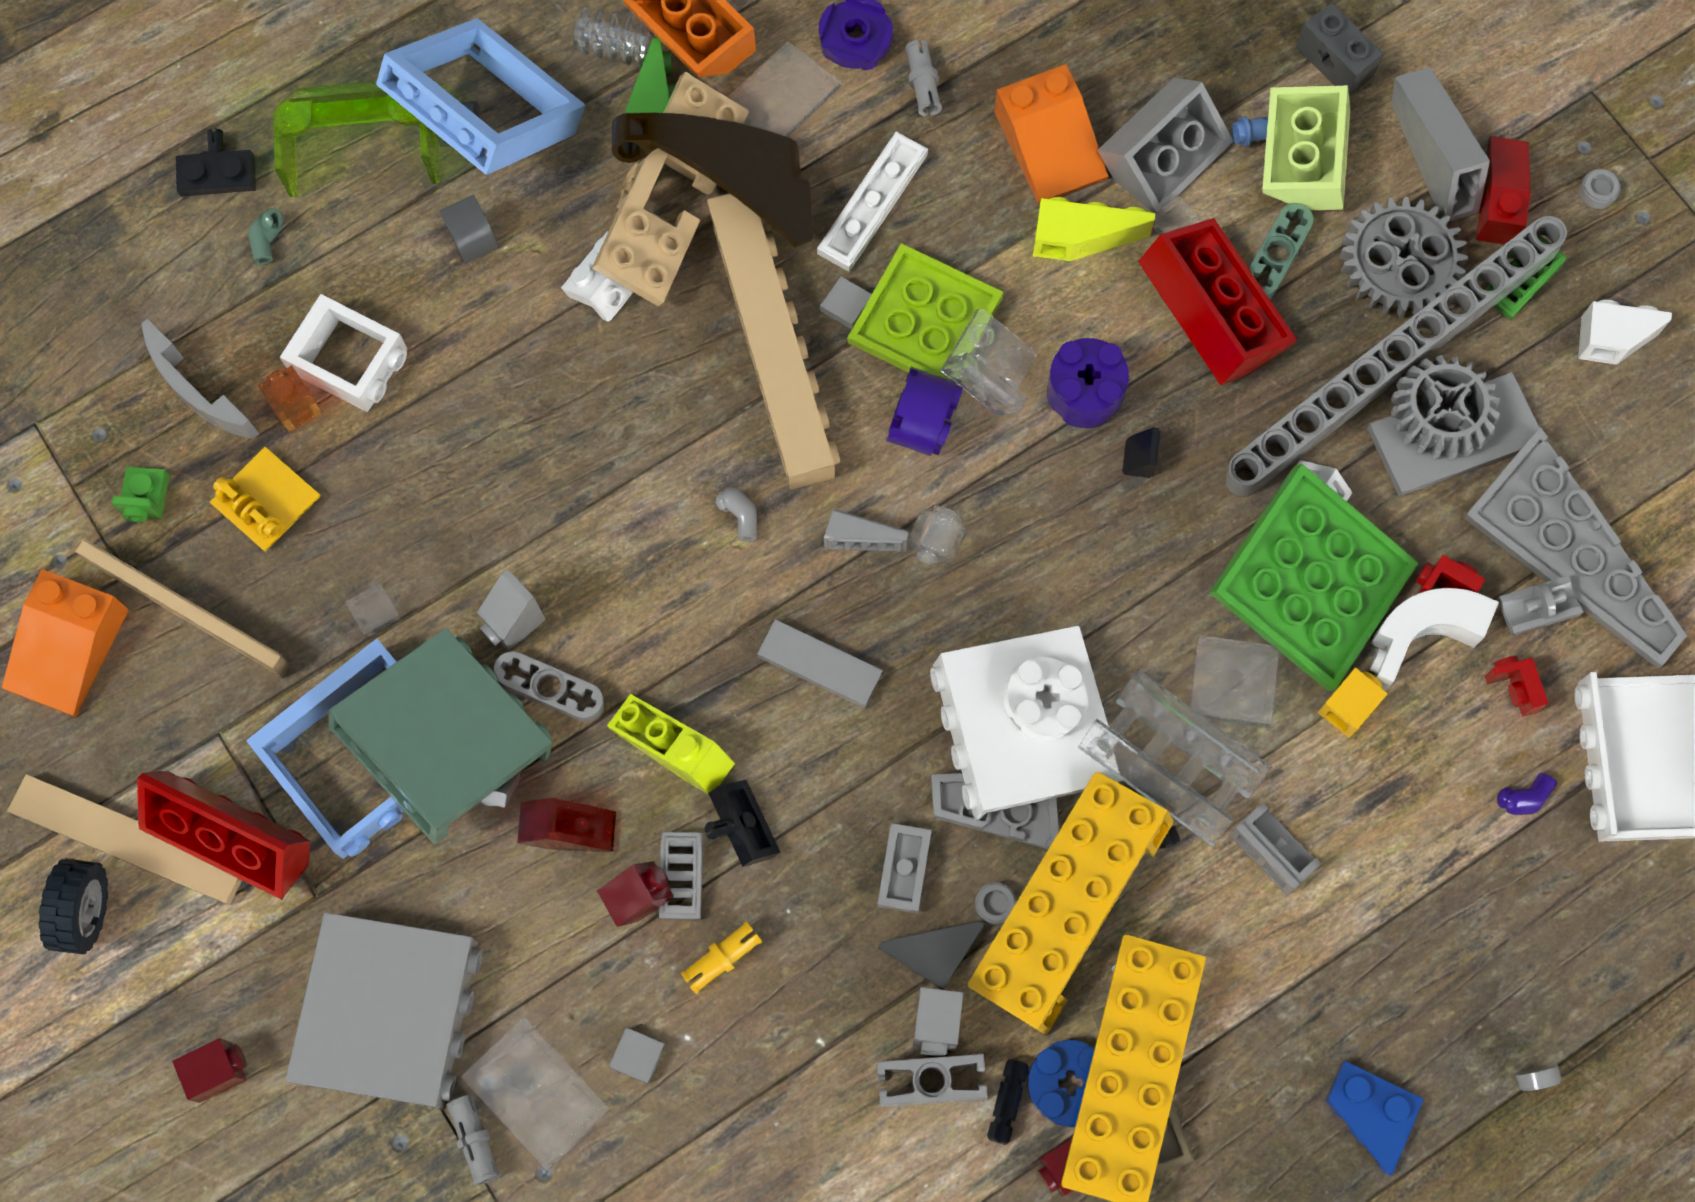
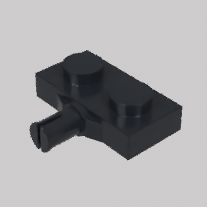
M221 129L207 130L208 151L200 154L176 156L177 192L181 197L256 191L255 155L251 150H223V130Z
M747 780L720 785L708 793L720 820L708 822L705 825V833L711 832L707 837L712 840L727 835L742 867L770 860L781 853Z

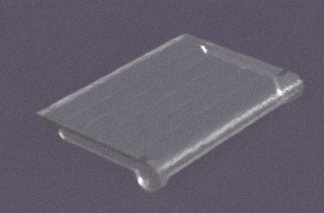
M787 41L727 98L749 110L744 122L745 125L789 137L842 86V82L837 76L830 75L802 50L797 49Z

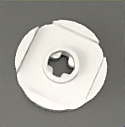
M1037 657L1026 660L1006 683L1003 698L1007 715L1010 719L1013 718L1015 723L1021 727V732L1033 739L1050 741L1063 737L1079 724L1087 710L1088 694L1086 686L1082 681L1081 671L1076 666L1068 665L1064 661L1052 657ZM1043 689L1049 690L1056 700L1050 704L1049 708L1043 707V701L1036 699V694L1041 693Z

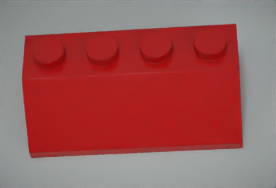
M1215 218L1160 234L1139 259L1138 263L1220 386L1248 376L1298 341Z
M169 771L144 772L137 778L139 830L281 900L309 866L310 840L304 838L299 832L287 830L269 821L264 815L240 807L226 796L216 795L198 786L193 780L186 777L181 778Z

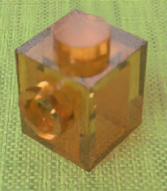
M292 365L286 369L272 372L264 382L258 385L288 432L322 413Z

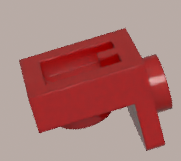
M1510 656L1493 663L1494 668L1485 675L1487 684L1510 679L1511 683L1508 685L1509 696L1513 705L1520 708L1522 717L1539 713L1549 704L1533 658L1519 661L1517 656Z

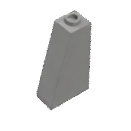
M1431 67L1395 77L1391 105L1433 203L1439 207L1438 214L1440 219L1449 215L1451 217L1449 222L1478 214L1490 163L1487 155Z

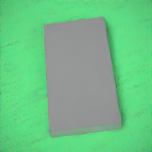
M1512 372L1483 382L1484 384H1496V389L1491 396L1501 398L1500 405L1495 409L1500 413V419L1496 424H1493L1495 432L1490 438H1486L1484 446L1478 450L1473 448L1472 453L1465 458L1458 452L1455 459L1449 461L1444 451H1442L1439 458L1433 460L1431 449L1428 448L1423 453L1418 454L1417 447L1419 443L1414 440L1412 443L1405 444L1404 438L1408 432L1396 431L1395 426L1400 419L1389 416L1368 425L1367 430L1399 497L1518 454L1539 429V425ZM1468 398L1464 400L1465 407L1471 413L1469 417L1474 421L1472 405ZM1455 401L1452 402L1448 407L1446 405H1443L1441 408L1439 407L1435 414H1438L1442 409L1448 411V409L1453 406ZM1422 404L1417 407L1420 414L1424 418L1427 414V411L1424 405ZM1440 427V428H1437V429H1439V430L1449 432L1448 430H1446V429H1444V428H1441V427Z

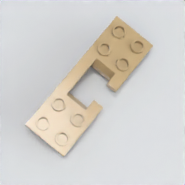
M684 72L679 77L663 113L704 116L744 124L749 110L689 73ZM659 148L652 151L646 158L635 162L628 172L621 187V198L616 206L618 212L592 266V269L657 306L664 303L700 222V219L684 210L678 215L673 225L644 208L663 165L666 164L693 180L692 186L706 195L712 193L717 185L700 172Z

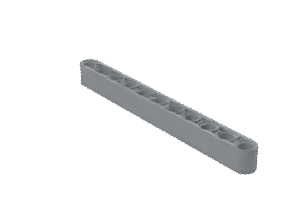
M1543 216L1534 221L1238 452L1231 459L1225 478L1229 491L1240 497H1247L1256 493L1399 381L1401 377H1404L1408 368L1413 365L1418 366L1421 360L1428 358L1542 269L1554 259L1566 239L1567 230L1564 223L1553 216ZM1537 236H1546L1553 244H1544L1539 241ZM1507 259H1517L1522 263L1523 267H1513ZM1477 282H1488L1494 290H1483ZM1452 304L1458 305L1463 309L1464 314H1454L1447 306ZM1428 328L1434 333L1435 337H1423L1417 329ZM1387 352H1400L1405 360L1394 361L1389 358ZM1367 374L1374 379L1375 384H1362L1357 376ZM1339 398L1344 402L1345 407L1342 409L1332 408L1327 403V399ZM1299 421L1310 422L1313 424L1315 431L1311 433L1302 432L1298 429L1296 423ZM1272 444L1279 445L1285 451V455L1280 457L1272 456L1265 447ZM1239 468H1247L1254 473L1255 478L1249 481L1241 480L1237 477L1235 471Z

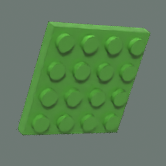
M1299 464L1295 465L1209 591V594L1325 690L1335 691L1419 563L1306 466Z

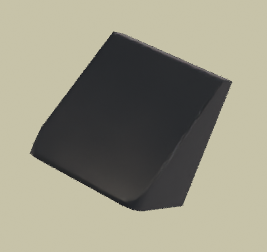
M1152 427L1127 438L1122 468L1123 474L1145 478L1153 476L1158 459L1161 432L1159 428Z

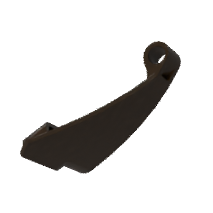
M625 113L613 120L612 153L616 159L626 163L637 162L659 148L689 165L733 195L765 221L767 230L781 234L794 247L813 240L810 184L807 179L801 177L799 146L795 140L737 122L687 114Z

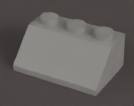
M1173 78L1097 151L1113 179L1152 213L1159 214L1234 141L1201 81Z

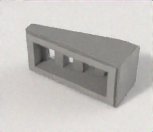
M839 510L832 511L824 535V548L831 550L906 552L909 545L908 531Z
M661 832L660 868L668 878V887L674 896L673 898H692V906L669 905L668 900L659 907V919L701 920L704 836L702 833ZM671 847H693V854H671ZM671 864H693V871H670ZM670 881H693V889L670 888Z

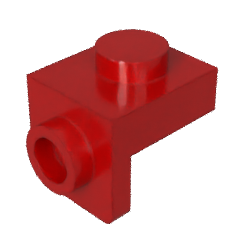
M1442 555L1434 565L1429 562L1426 563L1415 583L1421 586L1417 594L1431 590L1434 584L1440 588H1457L1478 593L1485 578L1478 575L1477 570L1468 563L1462 561L1455 562Z

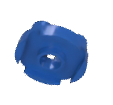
M1063 1040L1051 1044L1038 1054L1028 1073L1027 1087L1032 1104L1039 1110L1042 1116L1061 1127L1073 1128L1076 1125L1095 1049L1081 1041ZM1068 1071L1074 1072L1075 1078L1082 1080V1087L1076 1088L1074 1096L1067 1095L1066 1088H1059L1058 1081L1064 1079Z

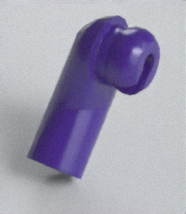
M1540 772L1529 789L1514 790L1511 787L1501 789L1497 796V804L1512 815L1537 813L1557 786V782L1551 776Z

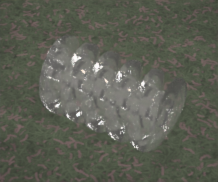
M585 5L575 25L573 47L576 50L579 48L580 53L588 55L593 51L594 56L600 59L607 54L608 59L612 62H616L621 58L623 64L628 66L635 61L637 67L641 69L652 38H656V35L652 31L651 33L647 32V26L642 21H640L637 29H634L632 17L630 16L626 17L623 25H619L618 14L614 12L609 21L606 22L604 10L602 9L597 11L594 18H590V7Z

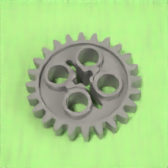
M1392 197L1388 198L1384 208L1376 201L1373 203L1370 213L1363 209L1357 218L1358 221L1352 220L1348 228L1349 233H1345L1341 244L1346 247L1342 248L1339 258L1347 261L1344 262L1341 273H1352L1346 285L1348 287L1359 285L1360 289L1356 298L1359 299L1366 295L1371 297L1368 305L1370 309L1378 302L1383 304V315H1386L1391 307L1397 309L1399 318L1403 317L1407 308H1410L1412 314L1415 315L1423 309V306H1427L1466 274V270L1462 267L1467 262L1468 256L1461 254L1466 246V241L1454 240L1461 229L1459 227L1448 229L1447 224L1451 217L1448 215L1438 219L1436 217L1438 206H1434L1429 212L1425 211L1424 200L1422 199L1417 203L1416 207L1410 206L1408 197H1404L1400 206L1396 205ZM1390 229L1399 230L1404 236H1396ZM1423 249H1430L1434 251L1437 256H1429L1423 251ZM1370 258H1378L1384 265L1378 266L1371 262ZM1408 277L1413 279L1417 283V286H1411L1407 284L1403 280V278Z

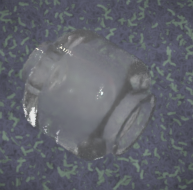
M934 505L933 509L922 510L908 539L909 545L917 551L915 558L932 567H936L938 562H952L967 532L965 526L961 523L962 517L958 513L939 505Z

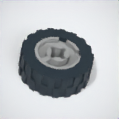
M65 858L59 860L58 864L52 868V872L48 875L45 888L43 889L39 908V936L45 949L84 955L93 948V944L96 943L100 930L103 927L108 900V878H106V870L102 867L101 863Z

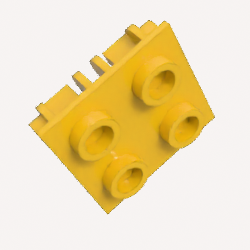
M264 447L233 479L220 477L213 484V489L216 491L215 497L209 503L266 552L321 495L269 449Z

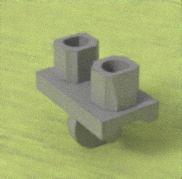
M1569 575L1499 596L1497 599L1511 636L1574 618L1583 613V609L1575 597Z

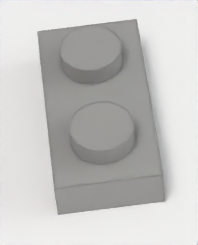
M891 823L877 907L918 914L932 830Z

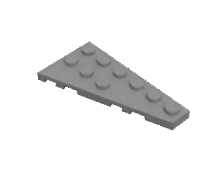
M1540 426L1465 515L1464 519L1545 582L1569 575L1575 597L1583 611L1659 669L1683 642L1687 634L1661 597L1655 595L1641 575L1643 572L1635 560L1631 561L1619 544L1621 540L1586 490H1582L1568 471L1569 466L1562 456L1558 457L1547 441L1548 436Z

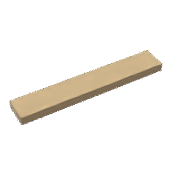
M83 540L75 550L88 564L281 678L290 669V663L278 652L88 540Z
M27 774L7 812L227 905H231L242 882L241 879L139 830L137 820Z

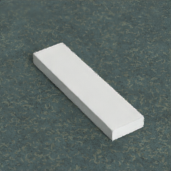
M896 131L818 246L817 254L850 272L927 157L928 148Z

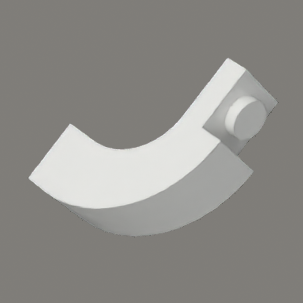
M1457 588L1433 589L1412 596L1396 607L1374 634L1370 644L1379 647L1371 662L1369 670L1375 673L1374 676L1381 682L1382 689L1386 691L1394 682L1410 643L1419 637L1443 635L1475 648L1485 637L1499 602L1482 594Z

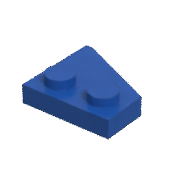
M1343 1061L1325 1101L1334 1113L1347 1124L1350 1133L1360 1145L1363 1144L1379 1164L1378 1168L1382 1173L1388 1176L1393 1175L1424 1099L1349 1062Z

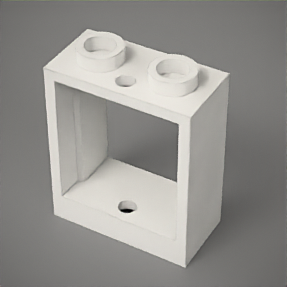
M320 294L281 354L280 359L290 373L368 412L373 403H378L384 396L387 388L386 383L392 373L398 371L403 366L407 357V347L399 333ZM339 321L383 343L356 386L312 364Z

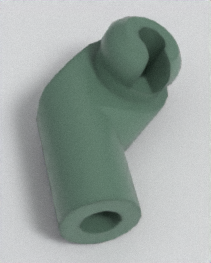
M277 209L265 210L248 230L252 256L256 265H267L273 261L270 243L282 229L284 221L282 213Z

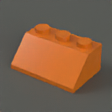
M623 0L624 4L697 77L729 74L756 52L754 27L726 0Z

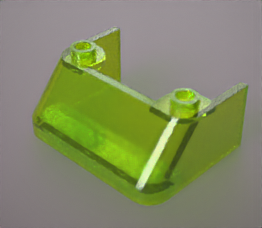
M377 81L298 88L291 91L283 99L273 114L274 167L288 195L296 197L295 136H300L314 127L393 120L402 126L419 125L420 156L431 183L437 184L439 183V163L436 133L376 85Z

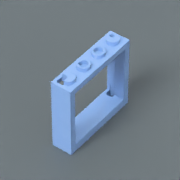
M478 18L385 53L376 82L378 87L486 175L575 135L586 107L582 101ZM474 44L480 47V51L474 47ZM469 54L540 111L542 115L498 134L423 72Z
M378 638L246 740L333 852L342 859L348 855L353 857L361 853L370 844L369 838L380 829L385 831L396 825L403 817V810L390 797L340 836L276 753L329 713L330 708L358 690L383 669H388L396 663V660Z

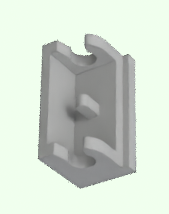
M1263 802L1239 823L1229 835L1287 896L1322 863L1317 858L1314 859L1268 811L1269 808Z

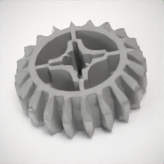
M1441 354L1435 358L1433 363L1425 358L1421 360L1418 367L1411 366L1405 373L1406 377L1399 379L1396 384L1398 391H1395L1391 397V402L1396 405L1391 410V417L1400 419L1395 426L1396 431L1408 432L1404 438L1405 444L1412 443L1414 440L1419 443L1417 447L1418 454L1423 453L1426 448L1431 449L1433 460L1439 458L1442 451H1444L1447 459L1450 461L1455 459L1458 452L1465 458L1472 453L1473 448L1481 449L1486 443V438H1490L1495 432L1493 424H1496L1500 419V413L1495 409L1500 405L1501 398L1491 396L1496 389V384H1484L1483 381L1487 376L1486 371L1475 374L1472 371L1474 368L1473 361L1467 363L1465 367L1460 366L1458 355L1453 357L1449 364L1446 363ZM1416 394L1422 398L1421 403L1426 408L1427 414L1424 418L1418 410ZM1468 398L1472 405L1474 421L1469 417L1471 413L1465 407L1464 400ZM1455 401L1453 406L1449 408L1448 411L1442 409L1438 414H1435L1439 407L1441 408L1443 405H1446L1448 407L1452 402ZM1440 427H1441V428H1444V429L1448 430L1449 432H1447V431H1442V430H1439V429H1437V428H1440Z

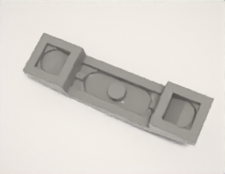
M148 318L141 323L146 347L155 366L175 393L190 409L207 422L231 434L254 439L259 435L251 422L224 395L211 405L174 368L184 358L173 343Z

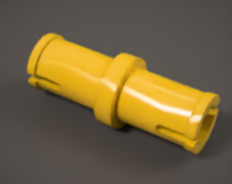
M747 921L718 945L716 942H713L708 946L709 952L680 973L687 983L699 973H703L690 984V988L696 994L725 970L728 973L735 968L733 964L763 942L756 932L744 942H740L753 931V928Z

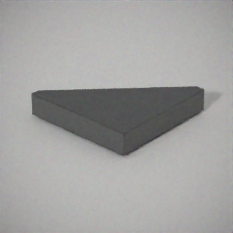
M981 921L882 941L878 949L934 986L944 990L985 924Z

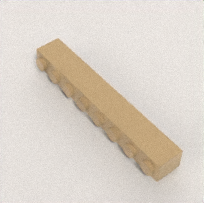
M726 194L707 199L710 220L789 488L793 490L834 479L835 464L840 463V457L835 441L828 442L824 429L830 428L825 407L824 405L818 407L816 405L813 394L819 393V388L814 371H806L803 359L809 358L803 335L798 337L795 335L793 325L798 324V318L793 301L785 302L782 291L788 290L783 268H775L772 257L778 256L772 233L765 235L762 225L765 221L733 195Z

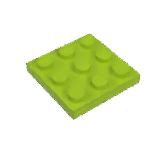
M901 243L848 335V344L908 373L912 366L957 382L1002 301L1004 292Z

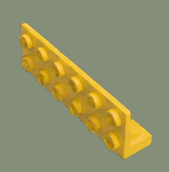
M1095 772L969 980L968 987L1047 1037L1068 1001L1061 993L1143 855L1147 853L1154 857L1172 827L1174 820L1169 811L1102 773Z
M1130 935L1123 936L1061 1181L1063 1188L1111 1202L1149 1201L1206 961L1205 956Z

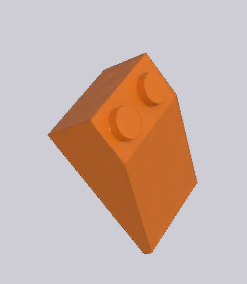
M1066 64L996 90L994 113L1038 205H1040L1041 198L1063 197L1108 180L1104 162L1097 151L1099 147L1081 93Z
M41 569L23 604L2 689L76 718L129 609L112 595Z

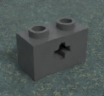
M1332 2L1304 24L1296 46L1334 86L1348 85L1349 96L1374 77L1384 54Z

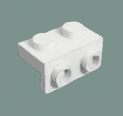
M607 231L596 242L594 248L582 263L573 270L571 276L561 289L569 298L593 307L603 320L609 322L633 292L592 269L608 233Z

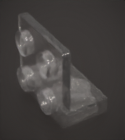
M981 308L975 311L940 371L951 380L956 381L957 385L962 386L966 392L995 415L1002 416L1021 412L1028 398L1018 391V387L1035 360L1037 352L986 310Z

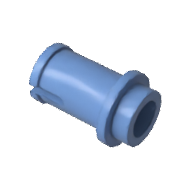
M1243 116L1238 121L1233 122L1232 137L1234 143L1247 147L1251 142L1266 140L1268 116L1248 119L1246 116Z

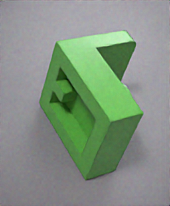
M126 466L121 496H113L111 504L123 515L124 519L129 521L146 522L147 518L162 519L169 473L165 469Z

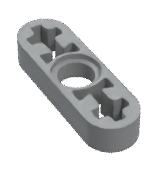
M506 652L495 662L494 673L498 682L504 689L580 722H593L604 712L605 700L597 686L519 652ZM516 663H519L520 670L532 677L530 689H525L528 686V682L522 677L514 675L511 680H508V675L504 671L506 666L513 668ZM555 677L560 681L561 687L555 696L544 697L539 694L538 687L544 678ZM569 685H574L571 692L577 697L585 699L588 693L592 694L591 698L596 704L594 708L586 707L583 712L580 711L578 702L567 697ZM566 699V705H562L561 703Z

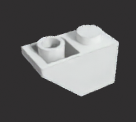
M1613 300L1593 301L1581 317L1578 359L1617 365L1658 336L1671 321L1672 313L1659 311L1653 306L1630 307L1620 305Z

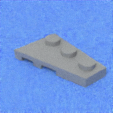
M962 773L931 775L933 818L1047 850L1059 833L1057 798L988 812L981 819L975 820L972 809L968 810L963 801L962 786L965 785Z

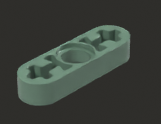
M1291 203L1283 207L1249 267L1257 281L1263 274L1264 269L1271 272L1266 286L1262 287L1270 300L1276 294L1313 225L1314 218L1311 210L1300 203ZM1297 217L1301 220L1300 224L1296 226L1291 237L1285 235L1290 221ZM1273 245H1280L1287 250L1288 258L1283 261L1273 260L1268 255L1267 249Z

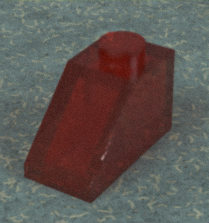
M552 797L521 802L517 843L549 850L613 852L616 811Z

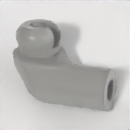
M728 487L725 491L719 492L716 496V505L720 510L724 512L730 511L737 517L738 540L744 542L757 540L756 505L738 488Z

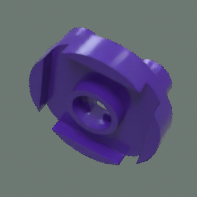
M845 0V2H840L837 5L832 3L825 9L820 18L819 40L822 53L825 58L839 66L871 70L877 66L879 60L884 58L891 47L893 25L891 19L885 14V8L876 0ZM856 26L861 27L862 37L852 38L850 34L846 33L847 30L853 31Z

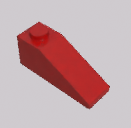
M1490 136L1487 149V157L1490 163L1479 210L1476 240L1505 245L1523 231L1527 224L1530 200L1529 145L1525 141Z

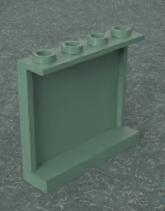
M447 628L437 633L329 709L328 728L434 845L448 835L451 823L540 757L543 762L547 761L552 746L551 735L546 727L538 721L534 722L525 713L524 706L519 698L513 693L508 694L498 684V679L492 669L485 664L481 666L472 656V651L465 640L459 636L455 638Z

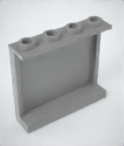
M324 913L285 1081L301 1086L354 1093L444 1110L445 1101L452 1100L456 1085V1076L451 1075L454 1058H460L464 1048L465 1034L460 1032L463 1015L469 1016L473 1005L474 992L469 990L472 974H478L482 962V949H478L479 942L469 936Z

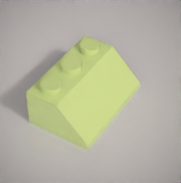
M1348 85L1270 88L1262 186L1264 194L1288 204H1303L1310 210H1344L1351 110Z

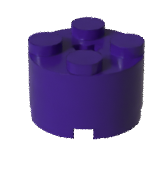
M1095 338L1077 339L1066 342L1061 346L1051 364L1047 383V399L1053 411L1055 410L1063 418V421L1074 427L1094 428L1106 423L1108 419L1118 412L1123 403L1129 381V370L1121 349L1115 344ZM1085 381L1090 382L1091 385H1085Z
M911 366L905 381L907 383L897 403L886 441L928 456L932 454L939 455L952 424L945 421V419H951L954 409L957 408L963 387L956 385V381Z

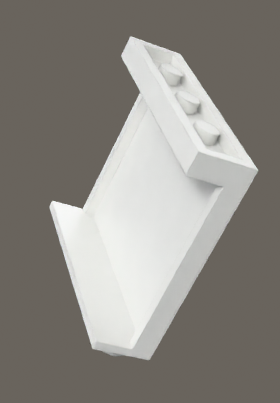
M1079 626L941 653L933 664V668L930 670L932 686L935 692H940L944 705L941 707L942 723L946 731H951L954 745L951 747L953 764L957 770L961 769L965 782V785L962 786L963 801L968 810L972 809L975 820L981 819L988 812L1083 792L1095 772H1100L1118 783L1124 781ZM1037 657H1052L1062 660L1068 665L1076 666L1082 673V681L1086 686L1088 694L1086 713L1072 731L1059 739L1043 741L1026 736L1020 731L1021 727L1015 723L1013 718L1010 719L1005 711L1003 696L1006 683L1026 660ZM1043 689L1041 693L1036 694V699L1042 700L1043 707L1049 708L1050 704L1056 701L1054 695H1051L1049 690Z
M1590 672L1578 682L1574 696L1577 709L1582 710L1583 725L1580 728V743L1583 749H1587L1588 765L1585 768V783L1587 788L1592 790L1594 805L1590 809V822L1593 830H1597L1598 842L1695 838V675L1597 678L1596 672Z

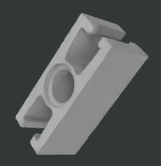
M984 1054L877 1062L878 1081H886L885 1073H911L913 1075L912 1087L914 1090L910 1094L887 1097V1089H879L880 1108L986 1101L988 1098L987 1085L977 1084V1090H953L951 1088L950 1070L975 1066L977 1072L985 1071ZM927 1070L939 1072L944 1080L943 1088L936 1093L924 1091L919 1083L921 1074Z

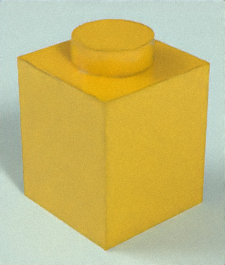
M1355 667L1317 713L1346 737L1350 738L1388 693L1382 689L1381 682L1374 675L1366 671L1361 672Z

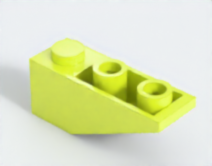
M1062 197L1041 198L1033 256L1073 261L1148 238L1152 232L1155 213L1146 212L1138 207L1120 209L1108 207L1100 202L1082 204L1070 202Z
M632 694L628 696L607 725L614 733L706 794L719 786L735 765L732 759L713 740Z

